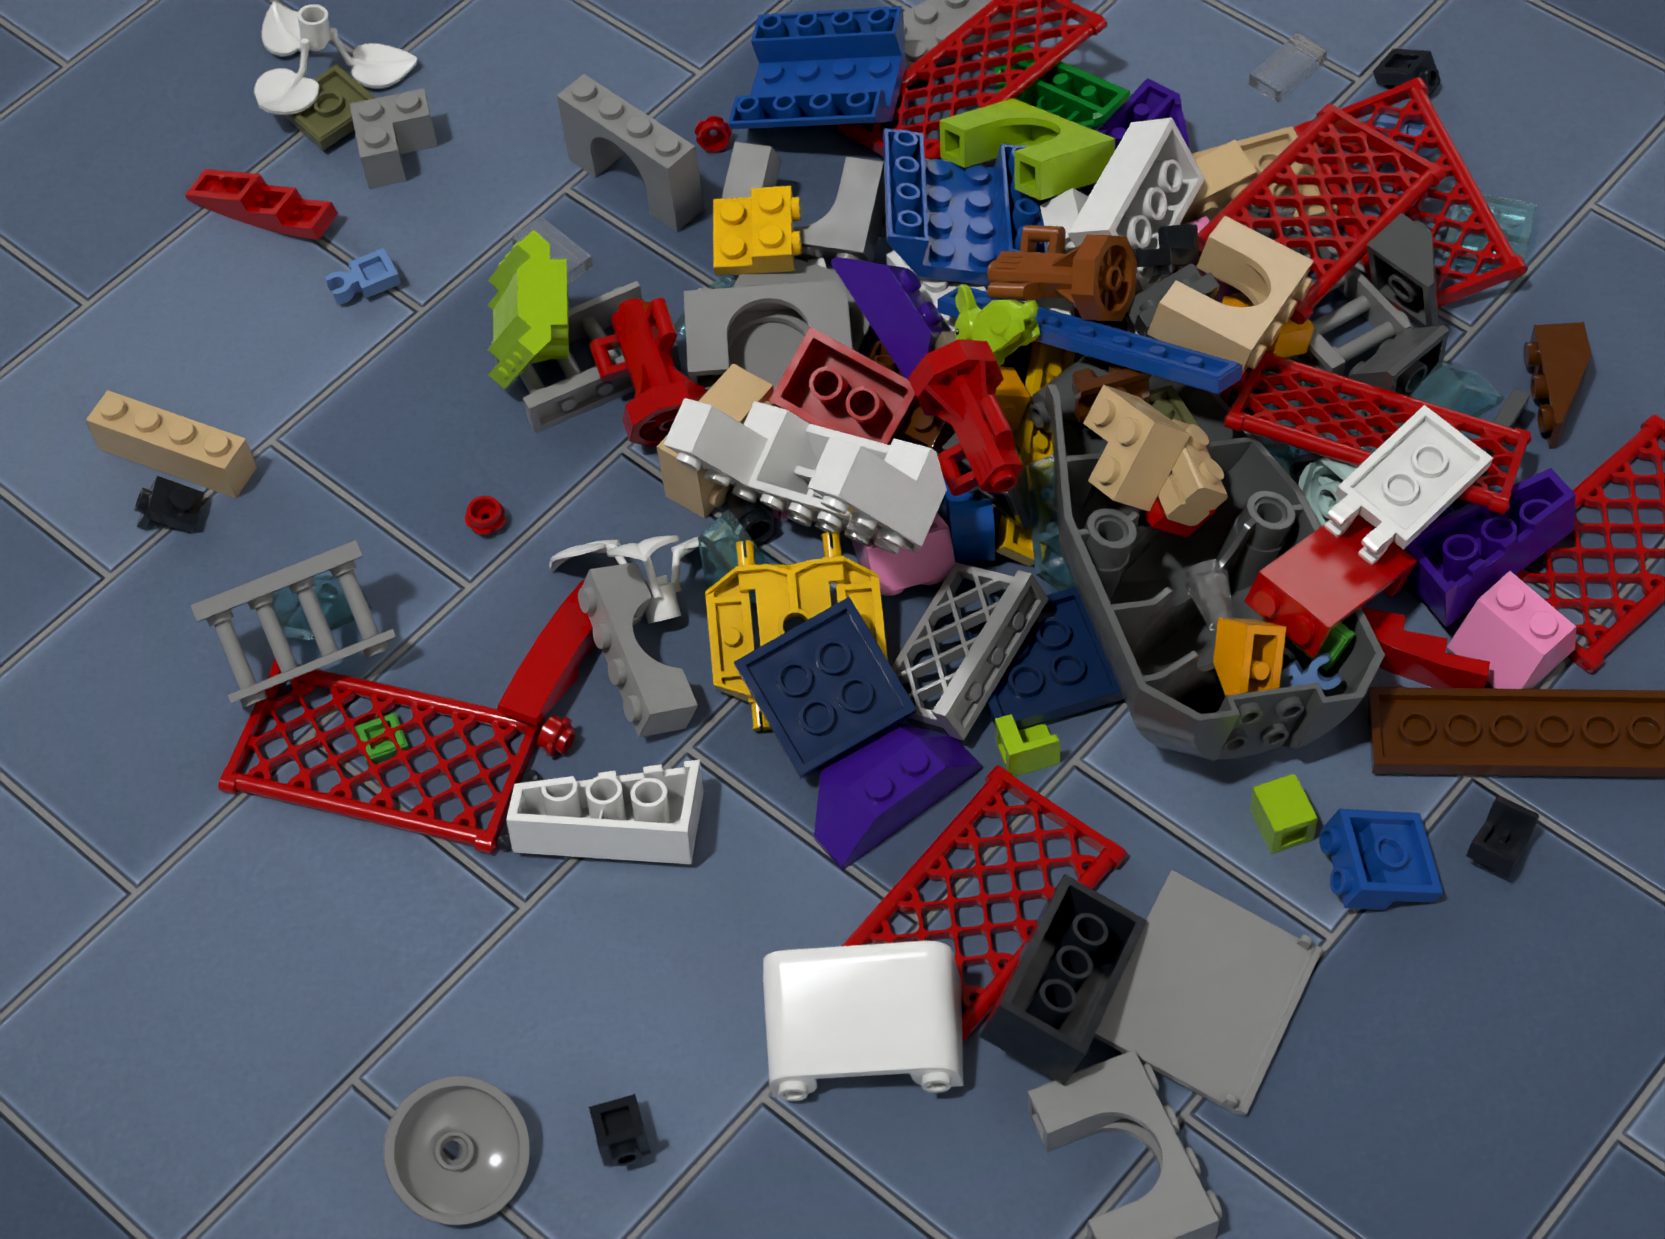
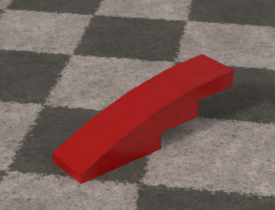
M204 169L185 194L188 201L231 219L285 235L316 240L321 238L338 215V211L332 202L303 199L296 188L267 185L261 174Z
M581 580L537 637L498 703L497 712L537 726L578 679V665L596 646L593 638L592 624L587 613L582 612L578 601V592L582 588L584 581Z
M1361 607L1385 654L1379 666L1380 668L1433 688H1485L1490 661L1445 653L1448 638L1403 630L1406 615Z

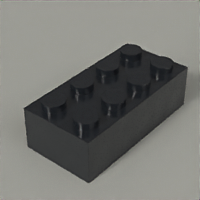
M1064 874L1044 905L979 1037L1065 1085L1088 1051L1147 920Z

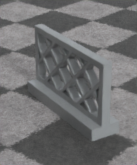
M957 562L954 564L892 665V669L902 685L910 682L912 692L908 696L916 707L917 713L908 718L942 727L950 737L960 740L966 738L1049 599L1032 573L1018 570L1015 576H1010ZM963 578L975 581V588L961 595H955V591ZM1005 588L1006 591L1001 599L989 605L987 596ZM980 599L983 609L962 618L960 608ZM953 612L955 622L935 631L934 625L938 619ZM987 621L979 635L968 640L966 630ZM959 634L962 644L941 653L938 643ZM931 647L934 657L913 666L912 661L917 653ZM965 656L958 670L947 676L944 665ZM937 669L940 679L919 688L917 678ZM944 691L933 711L924 707V700Z

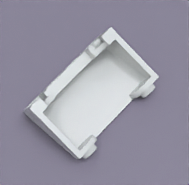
M915 941L781 950L767 954L764 957L763 988L769 1086L774 1097H780L787 1101L803 1100L807 1098L809 1093L817 1089V1079L906 1073H910L913 1081L921 1085L922 1089L928 1092H945L951 1087L963 1086L961 979L950 946L937 941Z

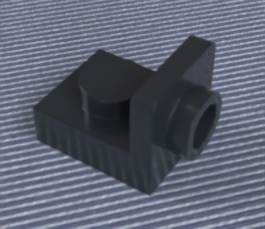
M1392 49L1373 71L1377 84L1399 86L1420 77L1429 89L1428 97L1441 81L1432 53L1426 50Z

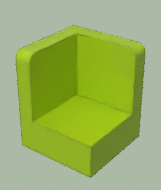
M1012 714L995 719V743L1005 769L1013 774L1014 777L1060 764L1059 738L1057 734L1050 735L1045 724L1018 731Z
M1290 774L1252 788L1250 811L1271 854L1314 840L1318 818L1296 775Z

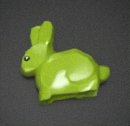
M965 284L958 286L955 301L960 314L955 323L956 340L988 341L999 366L1004 363L1005 357L1009 356L1020 346L1028 345L1040 335L1039 324L1036 320L1039 307L1034 300H1028L1025 303L1014 299L991 300L981 310L976 304L971 288Z

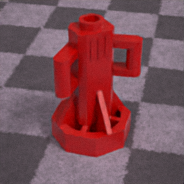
M632 298L623 301L618 306L619 311L611 316L615 334L595 339L589 343L601 381L608 382L630 376L635 396L634 399L625 404L623 423L630 442L653 447L658 446L668 435L684 398L699 401L705 395L706 389L705 386L694 383L675 368L670 352L677 338V332L665 299L656 298L651 302H647L638 298ZM621 348L625 362L613 365L608 351Z
M958 339L925 354L908 379L924 414L938 416L951 424L960 442L937 455L942 474L951 494L959 496L979 485L982 491L1004 493L1016 486L1018 482L1017 477L1024 468L1015 450L1013 432L995 396L996 388L1004 378L988 341ZM967 458L972 471L962 476L957 462Z

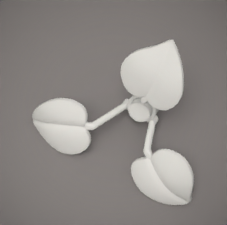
M274 1L263 21V44L269 52L278 56H290L298 50L301 51L300 68L297 74L283 68L265 72L255 84V97L259 108L265 112L277 115L299 113L312 106L319 95V85L315 80L304 77L307 70L309 49L313 51L324 49L330 40L335 44L345 63L349 66H354L352 68L353 79L369 88H386L398 83L415 67L417 57L398 48L371 43L356 47L352 58L340 41L337 29L329 27L328 11L323 6L311 4L302 7L297 12Z
M728 530L698 536L672 547L671 583L668 582L667 575L656 577L650 555L666 544L680 541L677 535L652 537L641 541L639 544L628 543L620 545V540H602L577 545L552 556L549 567L551 573H553L568 559L589 552L607 553V557H615L619 565L627 563L624 557L642 560L648 576L645 582L652 596L645 610L648 624L681 616L676 592L681 591L679 575L682 557L707 543L743 541L745 546L746 542L740 531Z

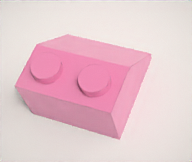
M936 513L918 553L900 548L898 554H894L874 545L875 540L870 539L868 545L851 539L859 564L879 574L880 592L884 596L897 595L904 588L919 584H938L948 576L955 564L950 528L938 513Z
M1509 571L1477 600L1448 644L1447 651L1454 655L1490 661L1486 685L1490 688L1532 689L1575 650L1576 626Z

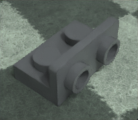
M1189 264L1135 295L1126 315L1137 333L1145 337L1150 336L1147 332L1158 304L1176 280L1214 299L1219 289V284L1213 274L1210 272L1202 277L1195 265Z

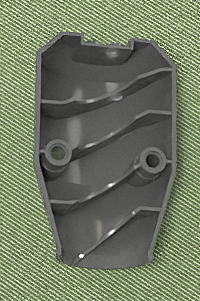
M1056 384L1047 385L1044 400L1045 408L1051 421L1060 550L1140 734L1158 747L1216 761V759L1251 756L1282 746L1298 749L1326 734L1348 717L1363 699L1385 657L1361 607L1341 622L1353 631L1355 635L1334 666L1327 671L1319 666V672L1325 678H1331L1341 673L1343 678L1335 688L1323 690L1319 683L1227 696H1225L1213 664L1218 617L1256 619L1268 622L1244 602L1259 571L1321 526L1302 489L1255 435L1243 430L1239 432L1224 427V418L1231 408L1219 394L1186 385L1178 393L1198 426L1206 433L1209 439V444L1206 448L1211 459L1218 463L1224 472V478L1221 481L1228 496L1206 522L1189 537H1184L1153 528L1145 519L1144 510L1113 501L1088 481L1108 441L1091 429L1077 427L1062 419L1060 393ZM1285 636L1282 667L1297 660L1302 670L1305 671L1309 668L1312 659L1294 646L1292 641Z

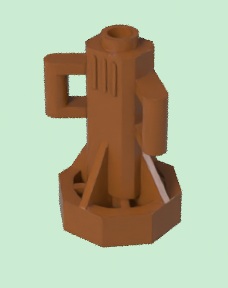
M1025 225L1022 230L1020 252L1001 251L997 259L991 261L988 266L987 278L990 284L987 292L990 299L1028 301L1040 298H1063L1078 309L1082 320L1122 321L1135 298L1137 260L1125 236L1087 234L1081 245L1064 254L1066 231L1063 226ZM1049 242L1048 253H1035L1036 243Z

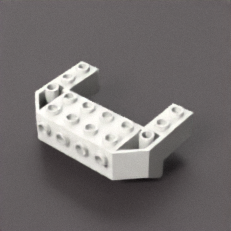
M684 398L663 444L678 453L676 461L698 471L701 467L707 470L704 475L705 478L725 487H728L729 484L735 486L732 493L744 500L755 503L758 498L761 503L773 509L789 512L787 518L798 524L810 527L814 521L817 528L830 534L832 532L840 533L843 530L846 537L861 544L868 545L870 539L875 540L874 545L894 554H898L900 548L915 553L919 552L947 490L937 453L931 448L893 438L891 445L809 424L786 409L756 401L753 402L744 424L712 405Z

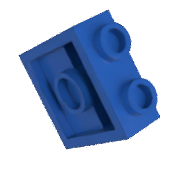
M1339 809L1321 830L1319 837L1321 851L1324 854H1330L1334 867L1330 876V886L1334 894L1341 895L1344 908L1386 910L1393 901L1435 902L1443 894L1420 813Z

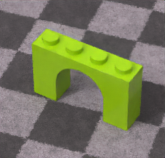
M1014 98L940 120V157L964 168L997 158L1000 144L1027 146L1026 148L1014 151L1015 190L1038 200L1062 194L1071 188L1078 189L1096 183L1115 152V138Z

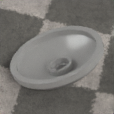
M465 1076L437 1079L424 1084L409 1094L391 1117L383 1144L385 1172L393 1191L400 1201L422 1218L447 1225H463L481 1221L504 1207L518 1191L525 1177L530 1155L527 1127L514 1102L494 1085L480 1079ZM449 1141L455 1142L459 1148V1154L454 1160H448L443 1154V1148Z

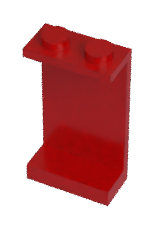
M1358 515L1340 537H1335L1323 525L1260 570L1244 602L1269 623L1285 626V636L1313 658L1320 651L1330 631L1381 591L1390 598L1399 592L1417 560L1396 543L1392 542L1381 558L1371 566L1358 555V552L1364 547L1361 541L1375 527Z

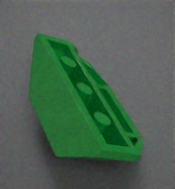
M1021 44L1016 46L1014 53L1031 50L1032 48ZM1035 60L1017 62L1013 65V70L1025 71L1035 63ZM1060 61L1015 99L1095 130L1131 98L1129 90ZM1007 64L995 66V74L1004 72ZM1006 82L996 84L997 93L1007 85Z

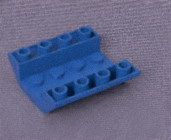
M902 6L758 15L751 43L759 66L751 94L748 96H735L728 121L730 129L893 122L906 67Z
M884 128L883 154L887 243L918 277L989 286L987 270L990 262L996 260L1001 251L1020 252L1022 230L1025 225L1044 226L1040 205L1044 204V200H1038L1015 190L1014 151L1026 148L1027 146L1000 144L994 168L977 164L964 168L952 162L939 159H925L923 133ZM1037 242L1035 253H1048V242Z

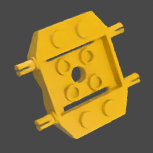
M829 532L821 535L824 549L823 558L792 565L755 564L754 542L745 540L747 557L744 556L743 541L736 542L738 566H735L734 569L705 591L714 688L747 701L751 705L753 731H761L760 714L762 712L734 666V661L755 650L749 591H755L761 647L784 634V625L790 618L801 617L807 621L832 607L829 583H836L837 602L839 603L850 597L888 660L879 574L841 555L839 532H832L833 549L830 546ZM762 714L764 731L771 729Z

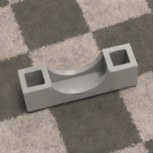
M637 562L589 569L582 588L579 589L578 601L582 612L587 613L592 624L594 642L597 648L602 649L607 660L610 681L613 685H617L623 699L625 717L629 722L633 723L639 738L686 729L698 704L683 669L664 665L651 658L643 651L634 636L633 626L641 621L652 596Z

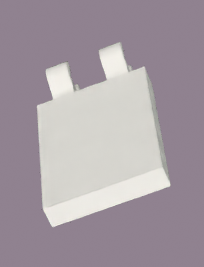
M1424 405L1338 485L1335 495L1341 501L1327 513V517L1330 520L1324 525V528L1338 538L1360 514L1376 527L1361 541L1364 547L1358 552V555L1372 566L1381 558L1392 542H1395L1404 550L1490 467L1493 457Z

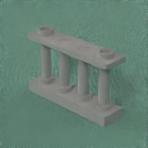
M1309 226L1312 236L1316 238L1330 237L1327 234H1323L1316 226ZM1315 247L1317 255L1321 259H1331L1336 262L1340 257L1337 250L1333 247ZM1306 249L1303 256L1311 259L1309 251ZM1355 266L1330 290L1332 291L1337 288L1349 302L1313 322L1310 321L1314 330L1307 352L1293 356L1298 362L1343 376L1345 362L1389 338L1393 340L1405 329L1412 328L1405 313L1398 311ZM1360 314L1374 327V329L1339 348L1331 346L1321 336Z
M634 281L570 308L569 343L586 336L589 337L590 341L605 337L606 335L602 329L612 326L611 316L619 311L618 306L623 301L632 298L643 300L639 283ZM674 342L670 353L675 368L681 371L678 346ZM615 349L608 351L613 365L625 362L623 355L618 356ZM570 351L569 359H556L567 377L565 380L545 388L532 364L520 374L530 393L523 397L528 422L535 434L635 391L630 376L603 382L600 379L596 366L582 372ZM495 357V361H496V365H497V364L499 363V360Z
M356 540L190 605L197 622L207 620L209 627L214 625L240 688L239 691L228 695L231 703L240 700L244 708L268 698L265 692L267 688L362 650L365 657L368 658L390 649L387 640L396 637L393 629L379 634L353 571L357 569L355 560L363 556ZM327 571L331 572L333 578H338L363 638V641L341 650L337 647L313 589V586L316 585L314 576ZM287 587L290 588L292 594H297L322 654L321 658L299 667L271 603L275 601L273 593ZM248 603L250 610H256L281 671V674L259 683L254 678L230 620L234 617L231 609Z

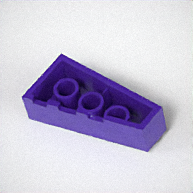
M1552 468L1514 484L1509 500L1510 508L1504 515L1489 511L1487 507L1472 503L1433 521L1404 549V551L1417 560L1406 580L1445 627L1470 610L1477 600L1509 571L1516 575L1574 531L1576 494Z

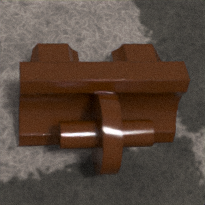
M1113 363L1109 365L1108 374L1099 377L1089 368L1074 372L1072 390L1075 395L1074 414L1079 422L1085 421L1103 385L1138 396L1147 403L1150 402L1149 379L1152 375Z

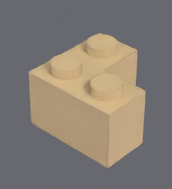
M1103 385L1083 423L1108 441L1088 481L1113 501L1150 511L1191 434L1140 397Z

